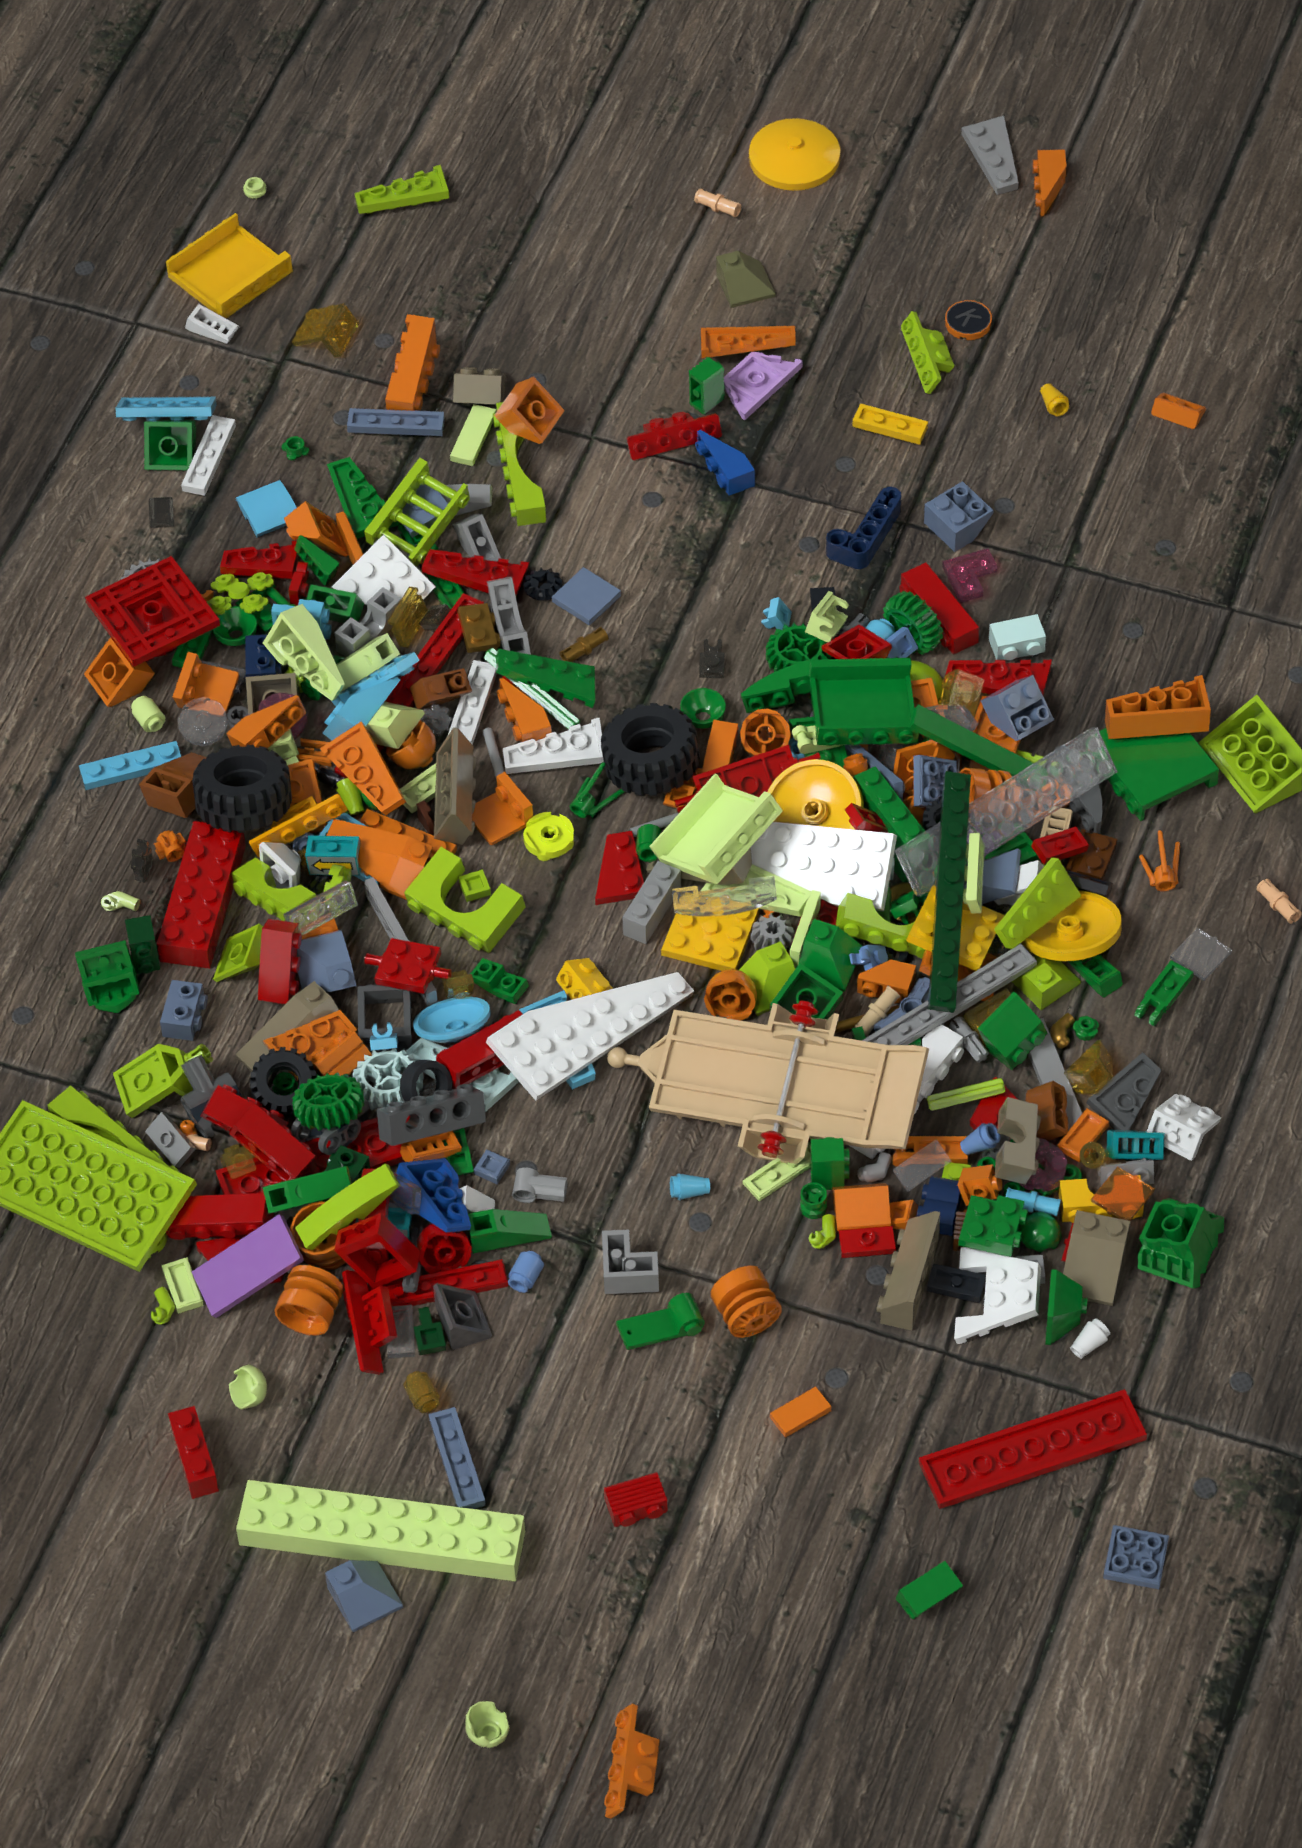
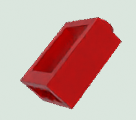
M382 1213L338 1230L334 1250L373 1289L417 1272L420 1250ZM380 1242L395 1258L377 1265L362 1248Z

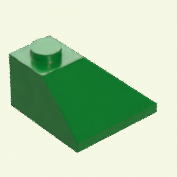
M144 421V470H188L195 455L196 421Z
M813 919L804 941L799 963L842 992H845L856 965H851L849 954H858L863 946L838 926Z
M1051 1269L1045 1345H1052L1078 1326L1081 1314H1086L1087 1297H1082L1083 1286L1058 1270Z

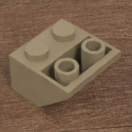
M461 368L459 372L454 374L453 402L476 404L503 402L506 374L500 373L501 369L487 368L484 370V373L477 372V368Z

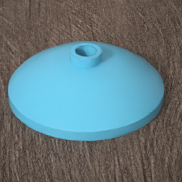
M450 998L422 1010L415 1017L413 1027L415 1033L425 1040L439 1043H456L480 1030L488 1021L491 1011L489 1004L481 998Z

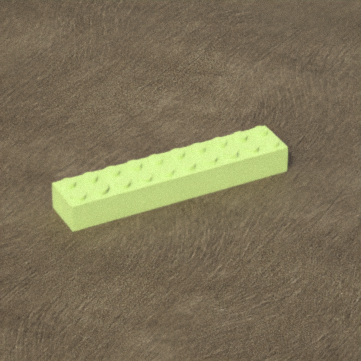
M248 1480L236 1531L239 1545L348 1560L378 1561L379 1564L516 1581L525 1536V1522L523 1515Z

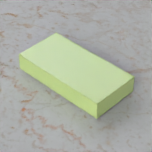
M187 1257L161 1265L178 1314L204 1306Z

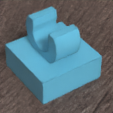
M779 597L771 599L769 608L763 610L767 619H763L762 624L768 629L775 627L782 630L784 624L789 627L791 610Z
M387 1022L388 1030L385 1033L378 1031L377 1023L373 1024L372 1032L374 1036L370 1037L371 1051L397 1048L398 1038L397 1033L392 1034V1023Z

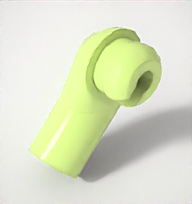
M121 891L113 892L101 899V905L106 911H113L122 907L137 911L141 903L140 899Z

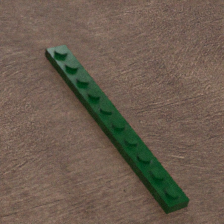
M945 771L943 777L928 1010L954 1013L957 997L971 775Z

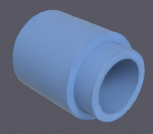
M533 1251L521 1252L508 1274V1284L514 1290L525 1293L533 1287L544 1267L540 1255Z

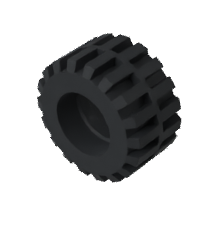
M280 1047V1050L275 1051L273 1048L269 1050V1054H262L259 1057V1061L255 1062L250 1076V1090L252 1098L261 1103L260 1107L268 1111L271 1109L290 1118L294 1114L292 1097L295 1096V1092L286 1096L273 1093L268 1087L269 1076L278 1070L291 1071L298 1077V1089H300V1084H307L308 1079L317 1078L316 1070L313 1069L311 1060L308 1061L304 1053L298 1054L297 1049L291 1048V1051H288L286 1047Z

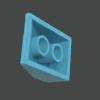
M394 677L349 697L345 704L340 701L324 722L328 726L323 734L329 739L334 740L359 722H363L366 726L401 679Z

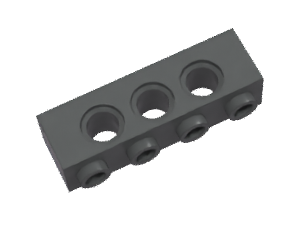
M462 1084L457 1086L455 1090H438L434 1092V1095L427 1097L414 1096L410 1098V1101L403 1103L390 1102L387 1104V1107L377 1109L379 1138L383 1142L395 1146L486 1122L483 1091L473 1087L471 1084Z

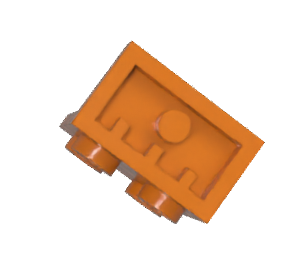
M188 652L172 697L178 708L224 719L239 679V673L204 664L197 654Z
M505 771L496 776V792L475 803V809L472 814V821L475 822V827L490 845H494L526 827L528 820L533 817L531 802Z

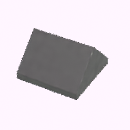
M439 1283L433 1286L435 1306L452 1350L492 1337L476 1292Z

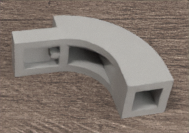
M512 577L487 581L491 612L495 616L496 633H499L501 649L531 655L527 632L523 628L518 611Z

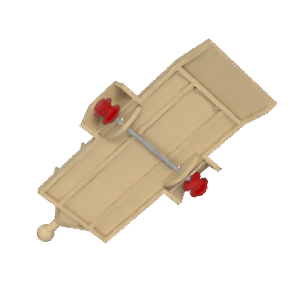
M799 1001L798 1004L792 1005L796 1015L790 1013L779 1004L773 1003L768 1025L673 1010L668 1034L640 1056L627 1054L623 1048L615 1047L608 1052L607 1060L614 1068H621L625 1064L639 1066L655 1084L649 1105L650 1111L676 1115L681 1120L682 1117L716 1122L720 1123L722 1127H725L726 1124L740 1126L742 1130L738 1147L751 1156L769 1161L779 1158L781 1163L798 1164L805 1157L809 1139L834 1137L843 1138L844 1145L862 1148L906 1149L929 1048L916 1045H884L836 1037L834 1033L839 1014L834 1013L827 1020L814 1018L812 1015L818 1014L814 1004L807 1001Z

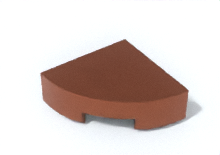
M423 800L417 803L418 820L429 834L434 835V821L429 816L431 809L427 802Z

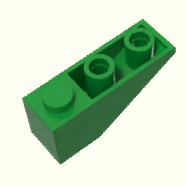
M348 1166L265 1186L263 1191L268 1212L275 1213L330 1199L351 1185L352 1182Z
M489 1209L468 1214L471 1223L468 1235L472 1253L552 1238L547 1214Z

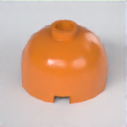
M758 709L748 715L743 721L740 730L741 743L744 749L752 756L788 745L791 736L788 722L779 712L771 709Z
M420 720L399 749L387 747L386 754L401 768L416 769L420 766L424 768L433 760L432 756L437 743L435 735L427 724Z
M725 969L715 974L708 982L704 996L705 1006L713 1016L717 1017L719 1015L720 1017L741 1021L748 1018L755 1008L757 990L755 983L746 973L736 969Z

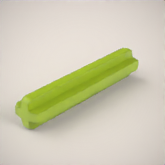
M997 1078L929 1095L927 1102L930 1110L934 1111L1003 1094L1005 1086L1002 1078Z

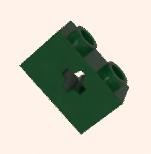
M151 916L126 919V930L136 974L161 970Z

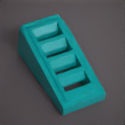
M1108 1130L1106 1155L1112 1159L1146 1158L1163 1160L1165 1133ZM1119 1138H1121L1120 1151H1118ZM1128 1138H1132L1131 1152H1128ZM1140 1138H1143V1151H1142V1152H1139V1140H1140ZM1150 1138H1154V1153H1149Z

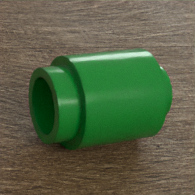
M645 824L637 830L636 852L642 861L653 862L658 859L649 847L662 833L661 828L656 825Z

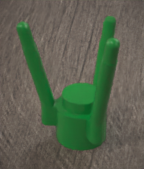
M605 762L600 764L591 779L590 777L585 779L575 799L569 805L570 810L580 818H585L587 815L594 817L600 809L624 793L621 788L596 806L594 805L595 798L589 791L606 766Z

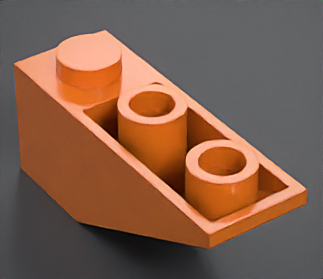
M1037 150V160H1033V174H1037V176H1034V190L1039 192L1035 193V206L1040 207V216L1046 214L1065 184V150Z
M504 678L499 679L500 689L497 690V696L500 704H505L506 706L504 710L508 723L512 722L514 725L512 731L515 740L524 742L534 739L537 741L545 738L546 734L552 733L551 724L544 708Z
M295 695L242 718L226 734L232 747L235 745H240V747L254 745L256 748L262 746L268 749L306 714V711L299 696Z

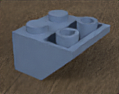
M962 481L925 504L924 523L956 552L975 540L993 515V509Z
M1033 675L1016 680L980 700L990 722L1015 741L1054 721Z

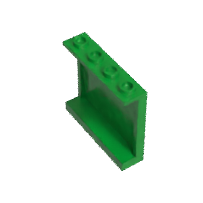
M911 658L811 660L809 683L817 745L918 743L919 733L909 728L914 712L910 678Z
M1104 728L1087 737L1085 754L1088 760L1095 763L1099 768L1101 776L1111 783L1115 794L1118 797H1122L1130 813L1135 814L1140 821L1144 820L1145 810L1203 782L1208 788L1217 785L1219 768L1190 733L1108 739L1107 729Z

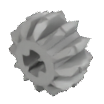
M770 913L769 918L760 916L759 922H754L751 940L756 951L780 941L787 951L788 948H791L795 930H793L790 920H784L782 914L776 918Z

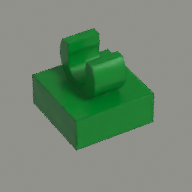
M913 890L891 902L890 911L896 919L901 916L902 922L906 925L909 924L907 913L913 912L917 917L920 912L918 907L919 898L916 892Z

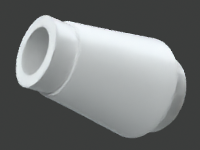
M1094 1319L1092 1322L1088 1321L1070 1349L1078 1358L1082 1359L1107 1342L1110 1331L1098 1319Z

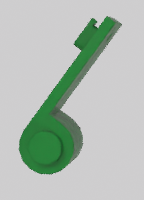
M688 1292L673 1297L669 1301L667 1309L616 1321V1326L627 1350L683 1336H695L701 1332L705 1325L704 1318L693 1294Z

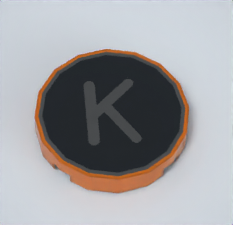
M970 300L956 302L946 312L945 326L948 332L956 338L960 339V337H963L966 340L979 339L989 332L992 314L982 303Z

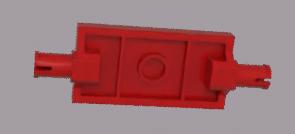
M789 745L692 776L696 787L695 794L675 799V806L678 807L677 812L679 814L714 774L719 776L724 785L760 797L764 791L768 792L771 784L784 770L802 761L820 760V754L818 752L797 760V758L793 757Z

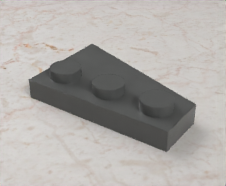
M1142 1052L1089 1097L1087 1104L1098 1115L1107 1119L1109 1125L1114 1130L1129 1131L1162 1070Z

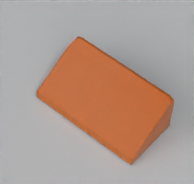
M1163 392L1155 398L1151 414L1195 429L1206 408Z

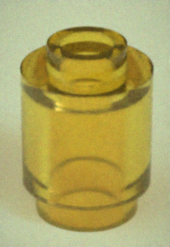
M420 1371L409 1374L403 1387L414 1408L419 1410L420 1413H429L436 1409L439 1405V1394L426 1372Z

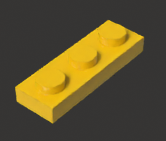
M860 403L852 420V427L920 445L928 429V421Z

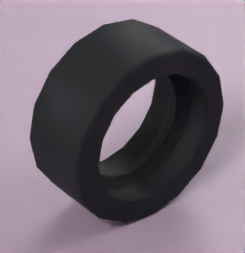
M416 1060L410 1063L400 1079V1091L405 1102L410 1101L411 1097L418 1096L416 1090L417 1080L424 1070H431L434 1073L436 1079L435 1091H451L453 1081L445 1065L432 1060Z

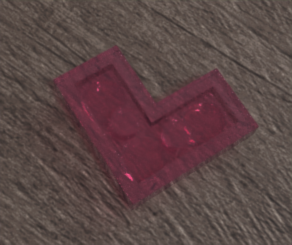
M988 548L945 560L942 565L960 603L983 597L984 590L978 577L997 572V564Z

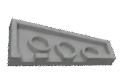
M1004 116L962 127V136L996 195L1017 190L1018 178Z

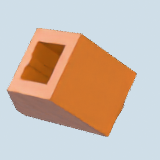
M891 959L858 975L857 993L867 997L879 998L886 987L889 986L901 996L895 1003H901L904 998L908 997L914 987L916 965Z

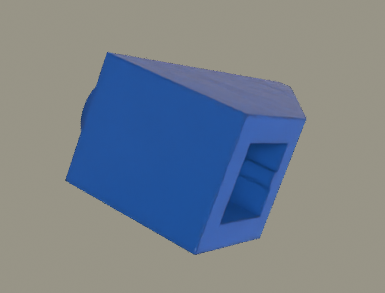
M702 430L697 431L696 450L700 456L703 455L706 459L709 471L715 473L720 488L724 487L730 496L755 486V470L744 453Z

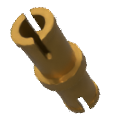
M598 627V629L587 636H580L577 638L576 643L560 651V657L563 661L573 662L584 654H591L592 649L608 641L609 637L602 627Z

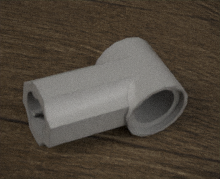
M519 1168L516 1171L512 1196L515 1200L522 1203H531L535 1199L564 1202L567 1193V1178L540 1175L539 1172L532 1168Z

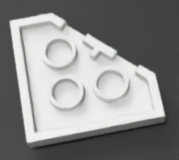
M385 535L332 586L336 590L356 593L364 604H367V601L382 587L400 597L402 604H420L436 588Z

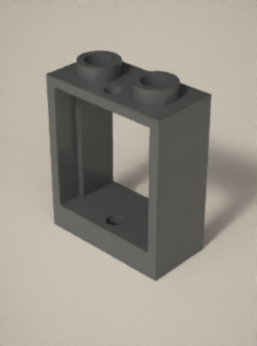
M373 984L357 986L358 1036L363 1041V1044L370 1052H373L370 1048V1037L374 1035L372 1029H366L365 1004L403 1002L404 1027L393 1028L392 1034L397 1033V1051L409 1049L412 1046L411 992ZM377 1028L380 1033H385L388 1030L387 1028Z

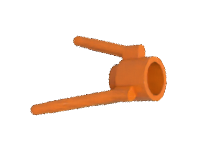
M1159 830L1158 844L1161 865L1156 867L1153 874L1144 855H1140L1139 859L1149 877L1150 886H1155L1158 891L1165 892L1174 889L1176 884L1179 883L1177 875L1180 842L1175 843L1173 867L1171 869L1167 865L1163 832Z

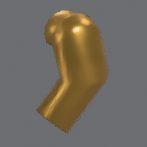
M1069 1013L1062 1016L1050 1029L1053 1043H1056L1060 1049L1070 1043L1069 1037L1066 1036V1030L1074 1024L1075 1019Z

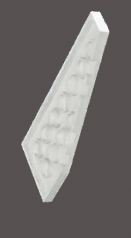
M773 822L751 846L752 864L809 891H820L821 899L834 906H839L848 892L871 899L876 911H884L897 836L893 833Z
M678 972L527 1011L489 1036L486 1043L535 1100H538L608 1053L612 1048L617 1047L690 998L694 990Z

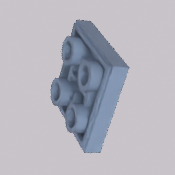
M583 567L552 596V602L590 626L621 597V590Z
M924 755L913 756L914 806L926 808L928 804L931 806L935 800L939 804L940 799H942L945 771L957 773L956 761Z
M1113 1525L1103 1579L1159 1589L1169 1535Z

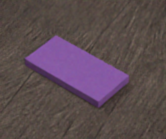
M279 1214L193 1270L192 1274L211 1316L217 1318L303 1262L304 1258L284 1216Z

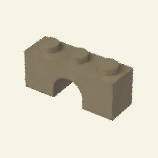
M1007 1097L1000 1108L997 1133L1009 1136L1015 1143L1004 1141L996 1154V1178L1026 1185L1031 1175L1036 1174L1038 1160L1035 1159V1153L1038 1150L1040 1141L1036 1137V1132L1041 1121V1117L1037 1115L1038 1104Z

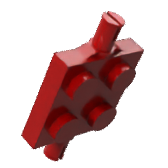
M391 938L382 956L369 953L365 956V964L379 966L374 977L376 985L425 994L429 983L435 977L450 980L452 974L451 969L437 967L441 956V949L436 946Z

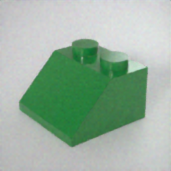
M1015 992L977 1028L989 1053L1010 1070L1021 1064L1026 1059L1027 1054L1035 1046L1040 1045L1048 1034L1041 1019Z

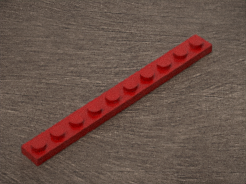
M463 593L417 655L420 661L413 664L414 670L401 677V680L384 702L413 708L415 702L409 687L421 678L437 675L464 638L458 615V607L483 604L484 602ZM376 744L379 752H381L384 746ZM337 766L335 767V772L340 774V777L348 778Z

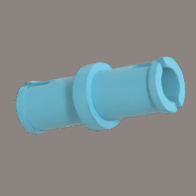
M1008 1187L1006 1197L1025 1201L1024 1208L1028 1209V1212L1031 1213L1039 1211L1057 1216L1061 1199L1037 1195L1038 1192L1036 1191L1028 1193Z

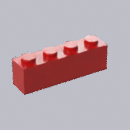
M926 562L901 574L900 592L910 591L914 595H919L920 599L925 600L926 604L937 614L936 617L941 621L940 626L943 629V638L940 640L943 647H947L954 655L978 643V625Z
M517 1010L510 1015H506L496 1023L482 1028L474 1035L462 1039L459 1043L448 1049H443L437 1054L436 1061L445 1065L451 1074L453 1090L457 1089L459 1085L470 1084L504 1065L488 1046L486 1040L489 1036L523 1015L522 1012Z
M264 1193L189 1196L167 1229L166 1234L169 1238L175 1240H183L188 1237L208 1239L215 1236L233 1238L250 1234L273 1219L274 1213L268 1212Z

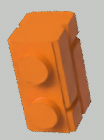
M340 1030L332 1036L331 1040L333 1042L326 1048L324 1046L319 1047L312 1053L311 1056L313 1058L311 1062L313 1069L316 1070V1075L320 1077L325 1076L327 1073L334 1075L337 1072L340 1076L344 1074L350 1075L354 1069H357V1061H365L364 1054L372 1056V1054L356 1032Z

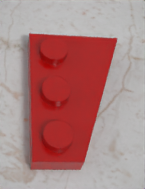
M297 540L291 541L292 545L279 546L278 543L269 544L270 548L259 550L254 547L226 550L223 553L220 573L253 576L256 573L262 572L271 574L273 578L292 579L299 556L294 550Z
M632 831L607 834L595 905L634 899L644 884Z

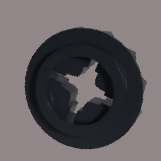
M540 567L539 571L531 570L530 575L525 576L523 586L525 593L532 599L546 601L552 599V596L563 584L559 572L554 573L551 568L543 570ZM543 580H547V583H544L539 588V582L542 583Z

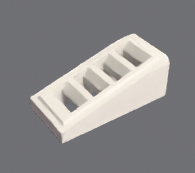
M198 304L187 318L185 329L228 344L239 329V325ZM224 329L229 330L226 335L222 333Z

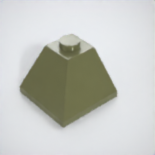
M740 251L716 256V276L731 308L775 297V292L761 261Z

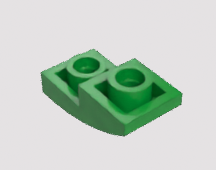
M484 958L481 959L468 976L479 987L513 1004H516L529 987L527 979L507 973L503 965Z

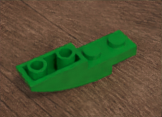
M811 660L780 669L748 687L741 693L746 712L750 713L758 709H769L795 703V695L811 692L809 683Z

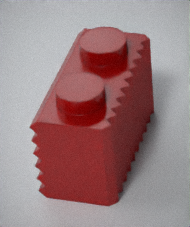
M657 1472L604 1487V1499L614 1527L619 1525L628 1527L640 1519H645L646 1517L655 1519L668 1511L667 1497Z

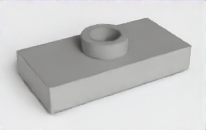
M161 1112L145 1131L174 1167L180 1168L196 1149L167 1113Z

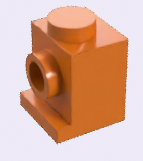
M993 1164L963 1168L957 1186L965 1205L968 1206L971 1195L987 1199H997L999 1191L1002 1190V1179L995 1177Z

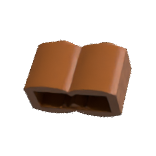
M1050 1081L1027 1090L1025 1101L1038 1104L1037 1115L1041 1117L1036 1137L1040 1141H1050L1066 1135L1068 1132V1117L1066 1114L1067 1095L1065 1088L1055 1081Z

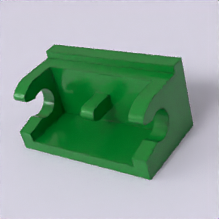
M943 1561L900 1589L895 1599L909 1617L914 1619L954 1592L960 1590L963 1585L947 1562Z

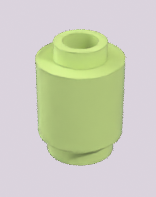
M140 696L135 699L131 705L132 714L146 732L160 730L165 722V715L153 699L147 696Z

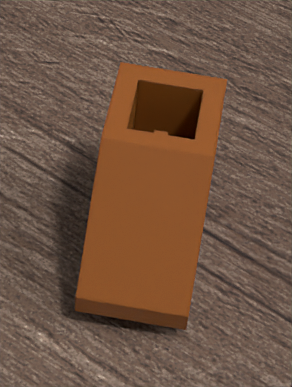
M464 668L421 678L409 687L416 708L420 710L439 706L472 692Z

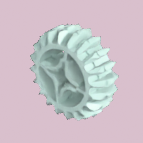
M393 1048L391 1051L382 1049V1052L379 1053L373 1050L372 1056L364 1054L365 1061H357V1069L353 1070V1077H355L356 1082L360 1083L371 1111L377 1107L379 1109L387 1107V1104L390 1102H405L400 1091L401 1072L403 1073L406 1067L415 1061L413 1054L407 1055L405 1049L397 1052L396 1048ZM423 1072L417 1080L416 1090L418 1096L420 1094L419 1091L423 1088ZM368 1082H373L375 1087L369 1085Z

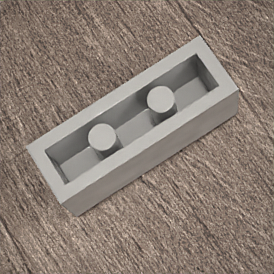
M657 861L622 917L624 936L647 944L681 889V870Z

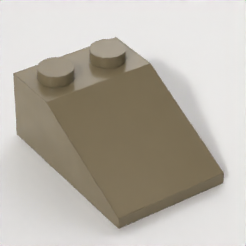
M296 673L246 677L248 715L295 695L300 698L299 678ZM300 719L290 728L297 747H301Z
M1077 1210L1063 1274L1083 1286L1082 1297H1087V1301L1113 1306L1128 1242L1130 1221Z

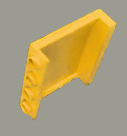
M236 213L223 220L219 225L207 231L199 239L190 243L186 248L166 261L168 278L209 310L224 318H228L293 272L291 255L286 251L279 255L239 225Z

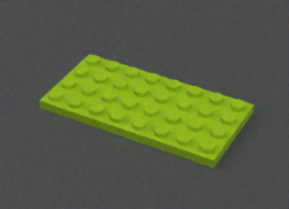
M22 1100L0 1133V1206L140 1272L197 1185L196 1181L191 1177Z

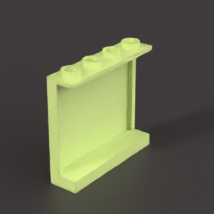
M714 774L649 847L660 862L717 885L783 810L771 793L764 791L760 797L724 785L719 776Z

